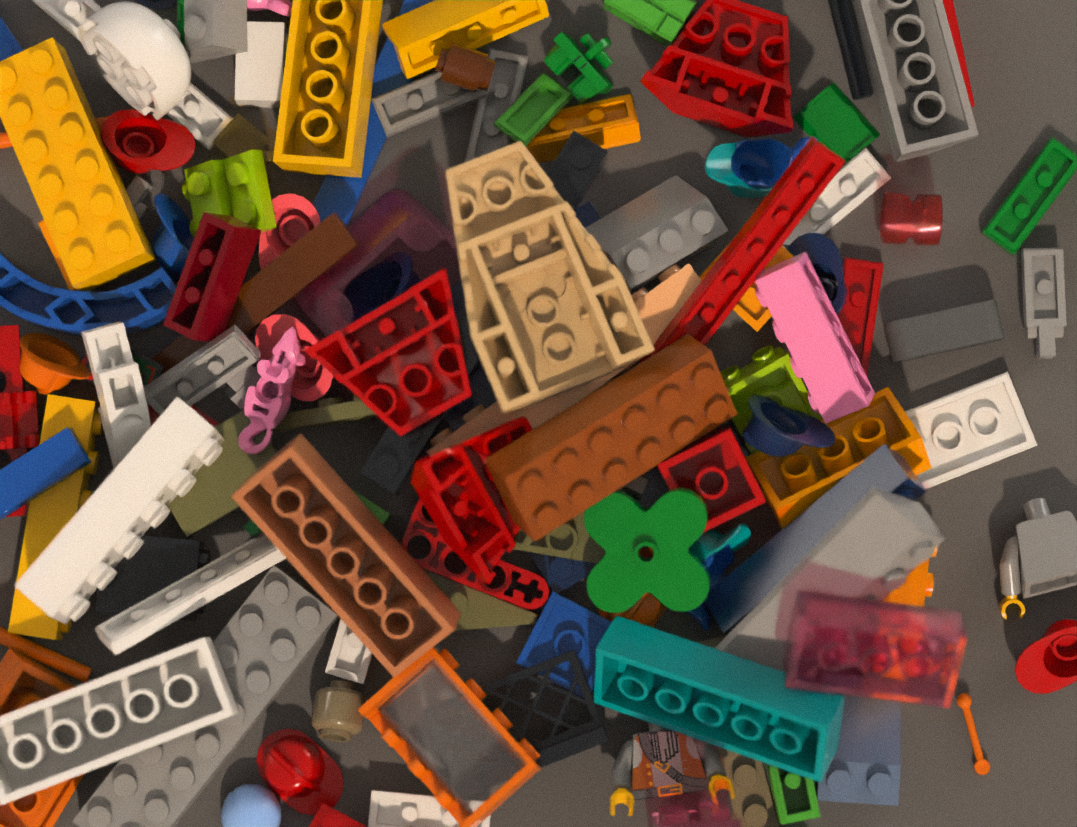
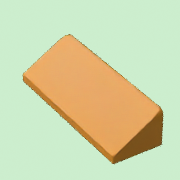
M631 94L562 108L526 146L527 150L537 163L556 160L573 131H576L603 149L640 141L639 122Z

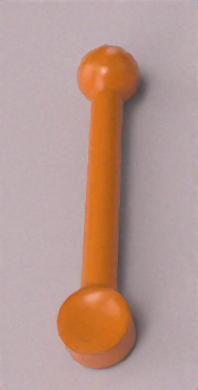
M961 693L957 696L956 703L963 710L976 758L973 768L978 774L985 775L990 771V763L984 759L970 709L972 698L967 693Z

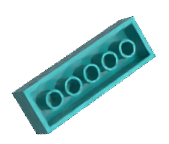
M615 616L596 647L594 703L822 782L838 750L845 693L643 625L639 622Z

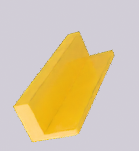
M434 0L384 22L382 27L394 45L401 71L409 79L436 67L441 49L450 50L452 43L477 49L547 18L549 13L545 0Z

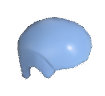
M243 784L229 792L224 800L221 809L222 827L280 826L281 806L274 792L260 784Z

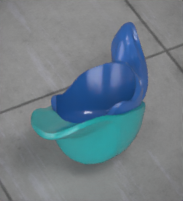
M811 137L799 139L792 149L784 143L771 138L752 141L744 139L740 142L720 144L709 152L705 161V172L713 180L726 184L729 191L739 198L753 199L763 197L771 191Z
M745 523L736 526L725 534L711 528L703 532L689 547V551L708 570L710 576L709 591L721 582L725 568L735 559L734 553L745 546L750 540L751 531ZM705 602L693 610L686 611L687 614L698 621L704 631L710 628L711 615Z

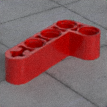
M421 499L418 500L403 536L401 546L410 555L408 548L412 539L422 536L429 540L431 549L428 556L423 559L413 558L421 568L525 609L533 610L545 604L549 596V587L545 579L538 574L505 561L499 560L496 566L501 567L505 571L506 578L503 585L495 589L487 587L469 566L459 574L449 572L445 562L447 556L454 551L444 541L435 523L428 521L424 517V504ZM512 572L521 574L517 580L521 584L529 585L532 580L539 582L538 590L543 592L541 599L534 598L531 603H526L524 601L525 594L513 589V597L504 595L511 585Z

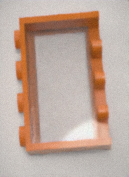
M432 647L395 678L393 677L364 703L358 711L376 727L384 741L396 750L408 764L407 767L411 772L422 780L434 794L433 797L437 802L447 809L460 824L459 827H477L533 775L542 769L535 762L540 757V754L525 738L518 742L508 730L514 725L498 707L491 712L481 701L487 694L471 677L465 682L455 670L460 664L445 647L440 652Z

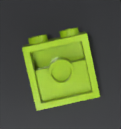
M249 150L224 160H210L184 170L186 180L183 182L182 192L184 197L191 203L193 219L190 221L189 229L193 238L197 232L203 212L235 217L262 230L261 233L277 228L262 150Z
M773 346L763 347L753 353L751 356L753 362L741 369L738 366H731L720 372L737 412V415L729 420L733 423L749 455L759 451L742 439V433L752 414L747 402L751 395L765 396L780 405L808 414L819 421L822 420L820 414H816L811 408L808 400V391L802 379L795 375L790 363L789 354L780 346L776 349Z

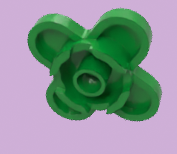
M675 488L663 493L649 508H643L630 495L616 490L586 509L584 514L585 528L590 537L606 552L593 566L587 579V592L591 601L603 611L619 613L630 609L645 593L649 592L663 605L674 611L686 612L700 606L708 595L710 576L705 565L689 551V547L702 535L707 524L708 511L703 499L692 490ZM642 546H649L653 549L654 556L651 558L644 557L639 553V549Z

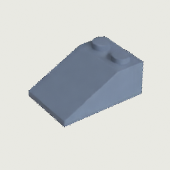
M820 677V685L845 693L838 750L822 782L814 780L817 800L898 806L901 771V684L897 682Z

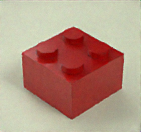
M730 424L702 436L657 465L669 490L675 488L689 489L703 499L708 511L707 524L703 532L766 502L764 493Z

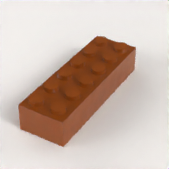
M687 334L484 461L514 523L535 542L736 416L737 412L711 350Z

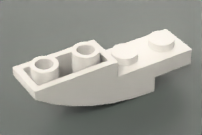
M121 321L81 332L100 403L98 411L113 469L119 465L151 427L138 363L133 361L125 326Z

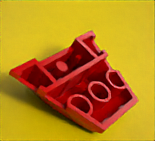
M706 0L685 25L682 33L671 46L669 45L665 49L662 57L651 70L645 73L640 82L672 113L747 138L791 133L793 131V117H791L790 102L792 90L789 81L790 48L788 17L739 0Z
M446 268L304 350L331 372L333 377L340 383H343L358 396L369 409L400 436L472 396Z
M523 416L507 421L482 434L416 461L411 479L414 489L444 541L488 585L496 575L492 570L504 552L510 553L516 545L514 537L520 528L514 523L484 460L533 430L528 419Z

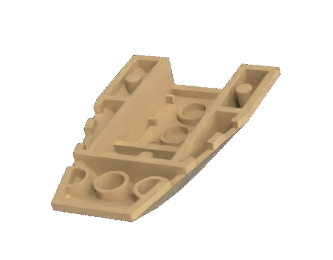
M521 141L445 170L470 337L502 413L554 397L610 374L654 351L622 274L614 263L611 264L602 252L601 246L592 234L589 235L575 216L574 210L555 190L552 181Z

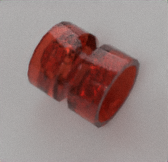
M884 192L880 216L881 243L900 245L901 243L905 244L908 238L911 237L915 245L938 246L941 237L943 214L941 195L918 194L913 201H910L906 194Z

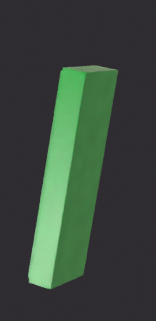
M1051 137L984 227L981 234L1010 255H1015L1076 172L1077 154L1054 137Z

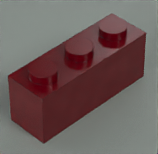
M203 212L163 325L196 341H211L225 332L262 230L229 215Z

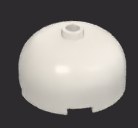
M116 2L101 8L78 27V35L87 54L92 55L96 52L98 55L97 61L105 72L103 77L125 101L142 115L146 116L149 112H153L154 118L159 120L185 96L191 81L190 60L179 39L181 35L178 29L168 19L163 20L152 10L137 3Z

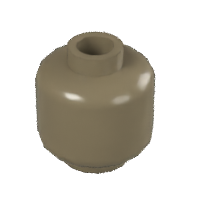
M333 680L330 687L321 688L316 692L311 725L315 730L319 731L320 738L334 742H349L351 736L358 735L361 732L364 716H362L358 709L366 703V698L363 694L354 690L355 685L353 683Z

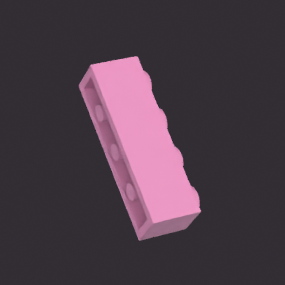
M803 252L763 270L755 280L757 284L755 286L756 296L764 308L768 307L774 319L772 325L775 335L781 343H786L792 355L790 357L792 369L799 379L803 378L809 390L808 400L813 411L816 414L820 413L826 424L869 406L875 392L807 253Z

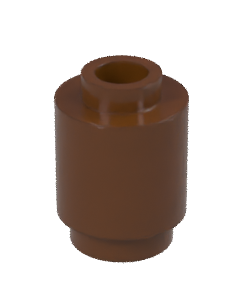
M452 43L450 50L441 49L435 71L442 73L440 79L442 82L476 92L477 89L487 92L496 61L488 59V54Z

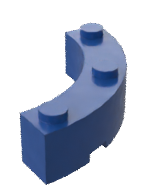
M0 251V306L28 323L55 333L82 337V331L118 321L124 323L126 334L136 333L157 326L165 321L177 287L176 283L162 267L139 281L107 292L90 293L52 287L20 271Z

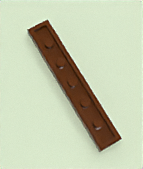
M337 213L329 215L241 286L226 330L236 325L247 336L264 319L276 313L361 245ZM181 334L151 359L164 365L163 373H165L210 341H196Z

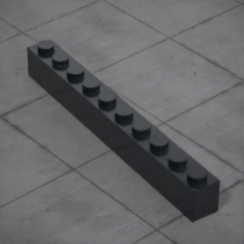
M573 131L546 174L554 184L555 190L564 201L568 202L574 212L608 157L607 150L576 131ZM464 305L456 319L470 380L481 361L470 337L466 305ZM452 407L403 436H400L389 426L360 473L397 496L414 470L415 462L421 459L430 444V440L436 435Z

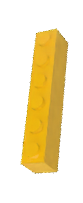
M50 394L47 396L40 444L65 428H72L91 463L30 501L16 583L93 495V492L88 490L90 474H96L99 464V451H94L96 436H102L103 434L98 411L100 404L95 401ZM15 587L8 633L52 640H62L63 633H69L72 619L67 624L51 618Z

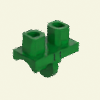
M561 31L553 39L556 45L549 51L543 61L557 76H560L574 63L582 74L567 88L580 103H585L598 93L607 94L614 87L593 63L597 60L605 70L614 63L606 53L612 45L608 37H604L599 42H596L589 33H586L580 39L581 43L588 49L586 53L568 33L564 34Z

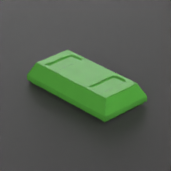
M542 73L497 119L494 126L514 141H521L526 147L574 95L545 73Z

